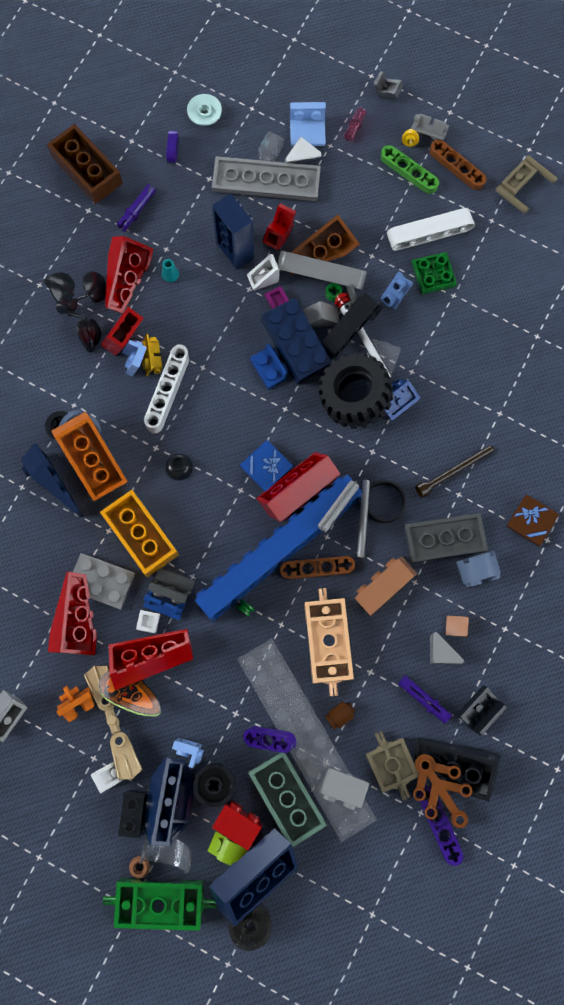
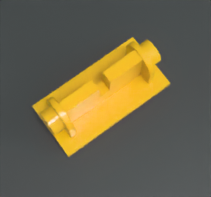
M146 334L141 341L143 346L147 347L143 356L142 366L146 371V376L151 371L159 374L163 369L161 356H154V354H160L159 340L156 337L149 338V335Z

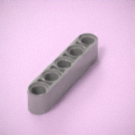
M280 251L277 264L279 270L345 286L353 284L354 288L363 290L367 271L285 251Z

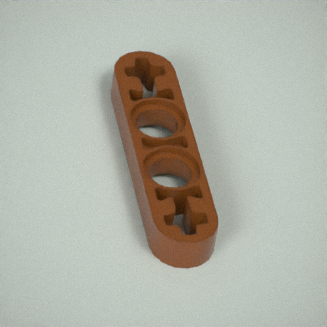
M438 139L432 142L429 152L434 159L471 189L478 191L484 187L486 176L483 172L444 141ZM454 157L456 161L450 163L446 158ZM466 167L469 172L462 173L460 168Z
M349 556L287 561L281 565L280 575L285 580L347 575L353 572L355 561ZM346 560L348 564L352 565L348 570H345V567H338L339 572H335L336 564L334 561H338L337 565H342ZM324 562L331 563L332 571L324 572L321 568ZM305 564L313 566L311 574L303 572L302 567ZM296 565H300V575H297V571L291 572L290 576L283 572L286 566H290V569H297Z

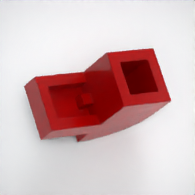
M280 203L273 222L266 228L262 243L279 250L293 229L296 211Z

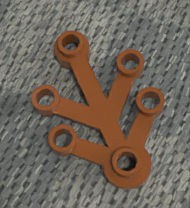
M428 754L418 756L415 760V768L419 772L417 786L413 791V796L417 801H422L426 797L424 787L427 776L432 782L428 806L424 811L425 816L428 819L436 818V805L438 795H440L452 814L451 821L453 825L457 828H464L468 824V816L463 810L457 808L446 790L458 792L463 797H469L472 794L471 786L467 783L458 784L439 779L435 773H445L452 779H457L461 774L459 767L435 763L433 757ZM427 761L429 767L427 769L422 768V762ZM453 768L458 770V774L455 776L450 774ZM468 787L470 789L469 793L464 794L462 788ZM419 790L423 792V796L420 798L415 795ZM429 809H433L435 813L434 815L429 816L427 814V811ZM458 816H462L464 818V821L462 823L456 822V818Z

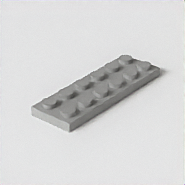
M216 156L212 192L317 201L321 166Z

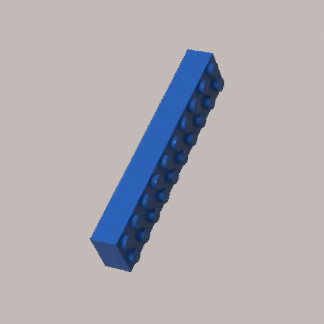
M348 474L344 478L342 476L337 478L333 482L334 486L329 490L326 488L320 492L319 498L315 502L309 501L299 515L298 513L293 514L288 519L289 523L284 527L280 525L273 531L274 535L269 539L267 537L264 538L254 552L252 550L248 551L242 557L243 561L239 564H232L227 569L228 573L223 577L219 575L211 582L213 585L210 588H204L196 594L195 602L211 622H214L322 532L318 528V524L348 483L353 481ZM358 488L336 520L360 501L363 493L360 488Z

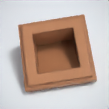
M447 616L445 635L467 637L469 617Z

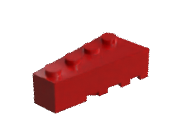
M188 629L109 645V675L115 691L193 660L192 644Z

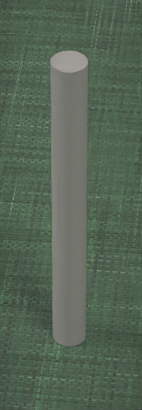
M362 480L363 493L360 505L357 557H365L370 480Z

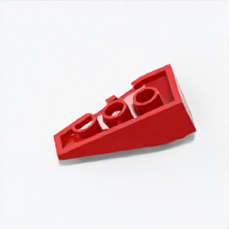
M66 572L50 630L48 652L95 655L97 633L96 629L93 628L92 617L94 616L89 606L90 594L86 574Z

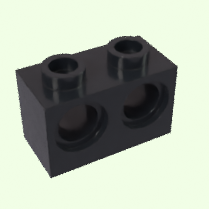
M129 790L124 792L118 836L140 838L143 835L148 792Z

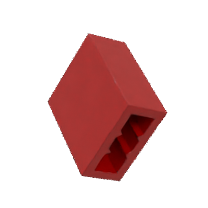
M127 307L105 337L101 346L116 356L124 348L144 318Z

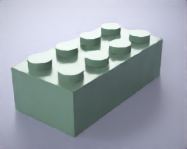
M280 752L248 772L282 834L291 843L292 848L327 826L286 753Z

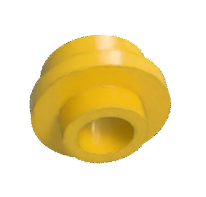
M413 129L405 131L402 135V143L405 146L413 147L419 142V135Z

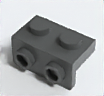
M159 568L156 578L150 582L148 590L152 591L155 596L171 598V601L176 604H185L191 597L195 580Z

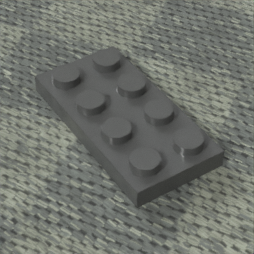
M481 513L404 525L411 563L488 551Z

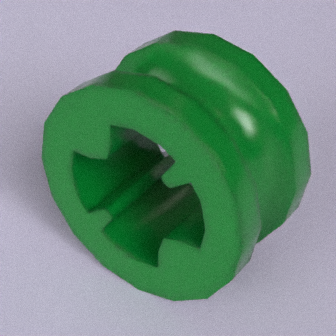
M331 283L326 287L325 295L327 300L335 302V298L342 293V288L339 284ZM335 290L336 295H332L331 291Z
M242 599L240 600V605L235 606L236 609L248 618L250 617V612L255 610Z

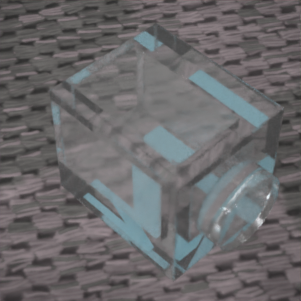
M268 131L258 147V157L262 161L276 162L284 149V138Z

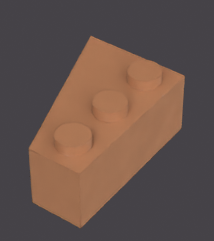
M403 557L397 560L392 558L385 565L387 569L383 573L378 571L371 577L373 582L368 586L364 584L356 591L358 595L355 599L370 616L418 574Z

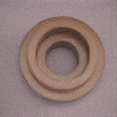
M144 856L133 858L129 865L131 875L135 878L145 877L150 871L149 860ZM137 863L143 864V870L137 869Z

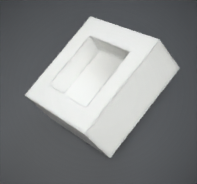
M140 610L136 630L156 634L160 614Z

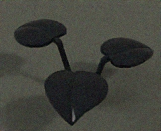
M94 271L86 273L82 283L87 293L76 298H72L74 296L75 283L69 274L60 272L46 277L43 282L56 300L55 307L57 312L60 314L68 313V316L82 319L77 323V334L84 348L89 353L92 352L101 339L100 326L94 319L87 320L85 316L76 314L74 311L78 307L77 301L90 296L93 303H99L104 300L106 296L104 277Z

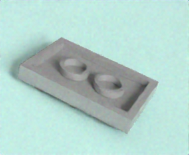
M80 553L73 570L74 573L86 574L90 599L122 610L136 573Z

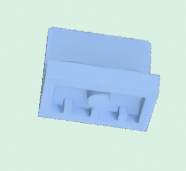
M326 102L290 103V138L292 147L300 137L312 146H325Z

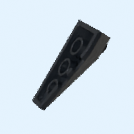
M417 738L413 758L417 759L422 754H428L433 757L435 763L459 767L461 774L457 779H452L445 773H438L447 778V781L469 784L472 788V797L490 802L501 755L481 749ZM427 761L422 762L423 765L429 767ZM453 768L450 774L455 776L458 774V770ZM468 787L462 788L464 793H469L470 789Z

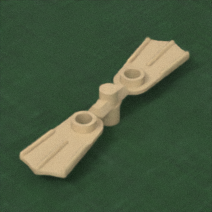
M93 666L84 674V677L97 706L105 711L107 724L110 727L111 733L114 734L110 739L117 778L118 780H133L143 770L128 736L120 732V721L116 717L114 709H112L115 705L111 702L103 705L104 697L99 691L100 679L109 671L108 666ZM117 738L123 739L121 745H116Z

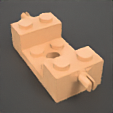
M321 588L318 589L320 601L304 603L312 684H329V696H333V689L334 696H338L337 683L354 679L345 598L327 600L326 588H323V595ZM324 636H333L334 644L326 646L323 642Z

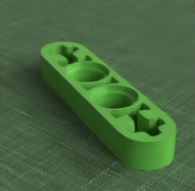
M391 145L383 147L380 158L384 164L425 193L433 194L436 192L439 185V180L436 176ZM405 162L407 167L401 168L398 166V163ZM417 171L421 176L415 178L412 176V173Z

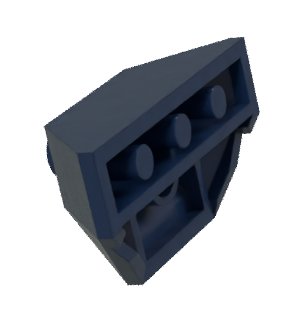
M164 758L151 777L144 815L149 845L170 847L173 840L188 825L194 779L186 766L185 760Z

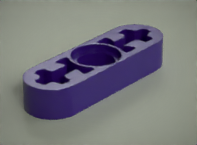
M252 726L243 733L245 743L253 748L288 753L297 745L295 736L289 731ZM267 735L272 738L273 744L268 742Z

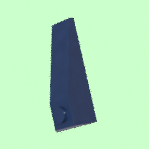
M37 443L33 444L21 459L24 465L21 468L27 477L31 476L78 517L83 516L45 452Z

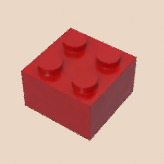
M232 800L231 803L227 802L224 805L212 828L244 849L249 850L262 828L260 817L252 812H249V814L242 811L243 807Z

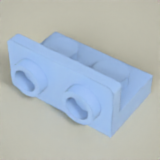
M128 340L122 350L123 354L130 356L125 364L127 368L126 374L129 376H133L139 369L147 348L140 341Z
M182 738L176 739L172 749L177 750L176 754L185 757H188L190 754L192 755L189 764L190 768L201 762L204 750H201L202 744Z

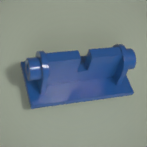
M149 590L144 597L143 607L180 620L186 603L176 604L171 601V598L155 596Z

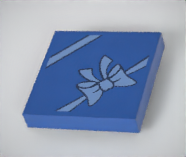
M266 440L240 464V467L265 492L283 478L293 468V465Z

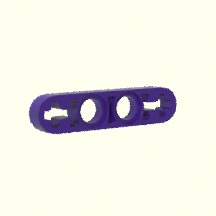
M425 786L424 790L430 793L431 787ZM420 790L417 794L418 798L423 796V792ZM438 797L436 809L441 812V818L436 822L427 818V821L444 860L452 866H457L463 861V852ZM426 799L419 801L423 812L426 806H428V800ZM429 809V810L427 811V814H428L429 816H430L431 812L433 811V809ZM443 829L448 830L450 833V838L447 841H441L439 838V833ZM450 845L455 853L458 852L455 861L451 858L448 859L451 853L449 848L446 847L444 849L443 846Z

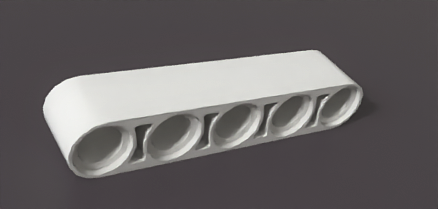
M462 208L393 227L387 231V236L392 250L398 251L470 231L474 228L475 223L470 210Z
M176 345L172 348L146 412L144 422L151 433H159L163 429L188 366L189 355L187 348L183 345ZM178 354H184L183 358H176ZM172 370L178 371L175 375L169 374ZM167 386L171 387V390H170V391H168V392H164V391H163V389H164L165 387H167ZM159 403L165 404L161 409L156 408ZM158 420L156 425H149L150 421Z

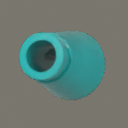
M171 259L164 260L161 276L167 282H174L179 277V270Z

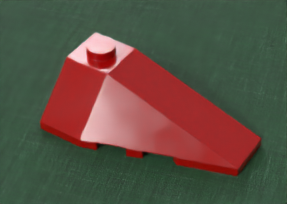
M125 236L112 237L108 253L105 308L123 313L133 296L132 292L136 285L140 284L143 273L150 266L154 248Z

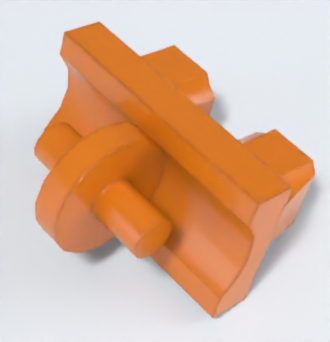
M68 686L63 687L65 694L59 697L63 703L57 706L58 710L56 712L59 717L63 715L68 722H71L78 717L75 707L79 704L85 712L92 709L94 701L90 688L87 687L80 691L77 686L73 689H70Z

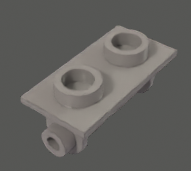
M421 113L415 115L411 129L417 131L420 135H429L434 140H444L449 127L446 122L434 119L432 125L430 124L432 117Z

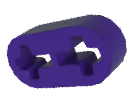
M169 130L167 163L177 162L178 131Z

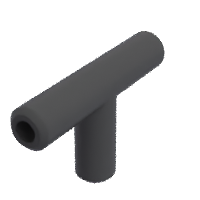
M353 284L346 287L351 301L344 305L346 310H349L361 297H357Z

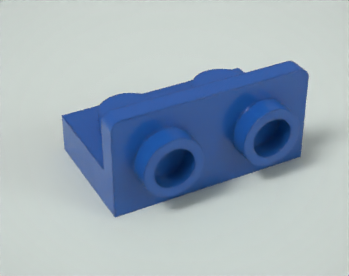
M269 343L266 344V349L250 357L251 363L268 390L286 381L289 372L286 364L280 362L278 358L279 353L276 348H272Z
M398 379L392 383L393 400L390 401V409H385L386 416L390 421H393L420 399V396L409 380Z

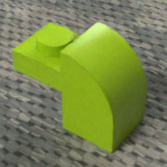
M217 831L208 848V852L216 856V859L230 866L240 860L248 851Z

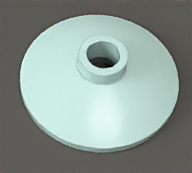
M200 94L193 97L187 106V114L190 120L201 126L215 123L222 113L219 100L209 94Z

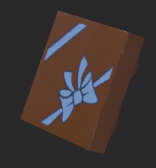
M526 494L506 527L537 547H540L560 514Z

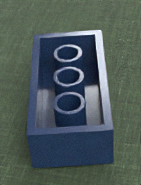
M230 193L212 205L216 244L237 270L254 259V221L248 212L245 213L241 202Z
M296 298L262 315L261 322L296 384L330 366L331 360Z
M273 829L209 886L219 911L234 927L298 869L291 843L276 829Z

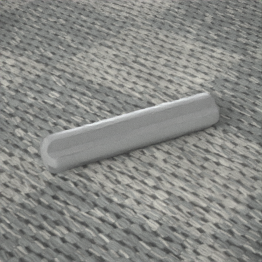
M354 481L348 483L318 524L320 530L327 532L358 490L359 485Z

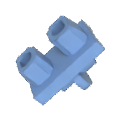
M398 272L381 296V301L393 310L396 309L413 285V282L405 278L401 272Z

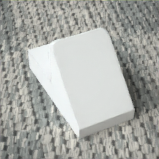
M114 762L91 774L100 793L125 780H118Z

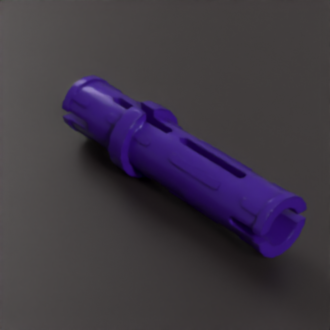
M147 184L131 207L125 210L124 216L116 224L119 229L123 227L122 231L126 232L131 223L138 219V214L156 193V189L153 186L150 189L151 185Z
M406 675L399 681L397 685L401 686L423 705L428 713L431 712L443 724H446L451 718L452 714L442 707L437 699L434 700ZM410 686H411L415 691H417L423 698H421L417 693H415V692L410 688ZM426 700H427L429 703H431L435 708H437L440 712H438V711H437L436 709H434L430 704H428V703L426 702Z

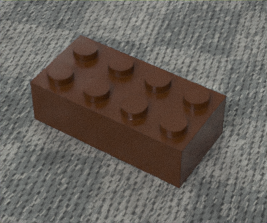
M76 124L69 127L47 144L51 157L95 205L123 184L119 170Z

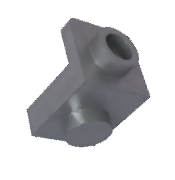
M380 72L374 81V88L378 97L396 99L404 86L402 80L387 79L384 72Z

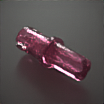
M359 107L353 119L349 121V127L344 134V138L347 141L353 142L358 130L362 127L361 123L367 113L363 107Z

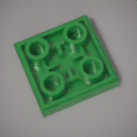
M447 252L412 260V266L422 295L456 287L457 282Z

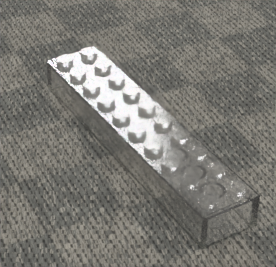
M271 638L237 658L277 730L289 731L295 736L297 745L290 753L340 841H345L377 821L365 799L362 808L356 807L355 810L344 807L343 801L337 799L335 803L323 798L324 794L320 793L328 767L348 775L351 774L273 639Z

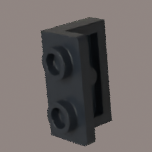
M483 685L457 715L470 730L481 736L502 715L507 706L499 701L488 687Z

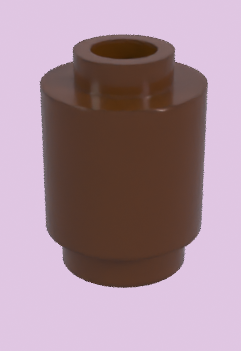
M342 701L328 711L329 714L325 718L334 730L336 728L340 729L355 718L353 713L356 711L349 702L345 704Z

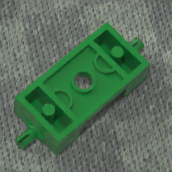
M120 878L116 884V896L103 897V906H115L114 928L200 931L204 909H217L214 899H205L203 893L204 880H183L182 883L143 882L141 878ZM158 899L164 903V909L159 912L153 908V902Z

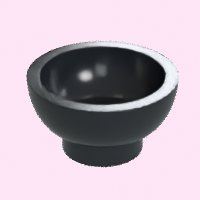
M174 454L166 462V472L174 480H184L192 473V461L184 454Z

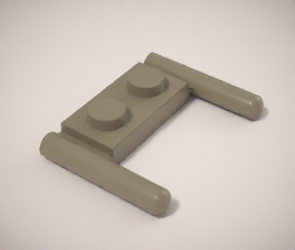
M528 155L495 191L525 214L528 212V207L514 196L529 182L536 172L540 173L551 183H555L557 177Z

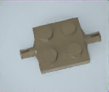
M380 731L379 734L375 733L374 735L379 746L375 750L365 753L379 788L382 793L391 789H398L402 800H406V797H411L406 785L411 780L418 778L419 774L404 739L400 738L393 742H387L383 731Z

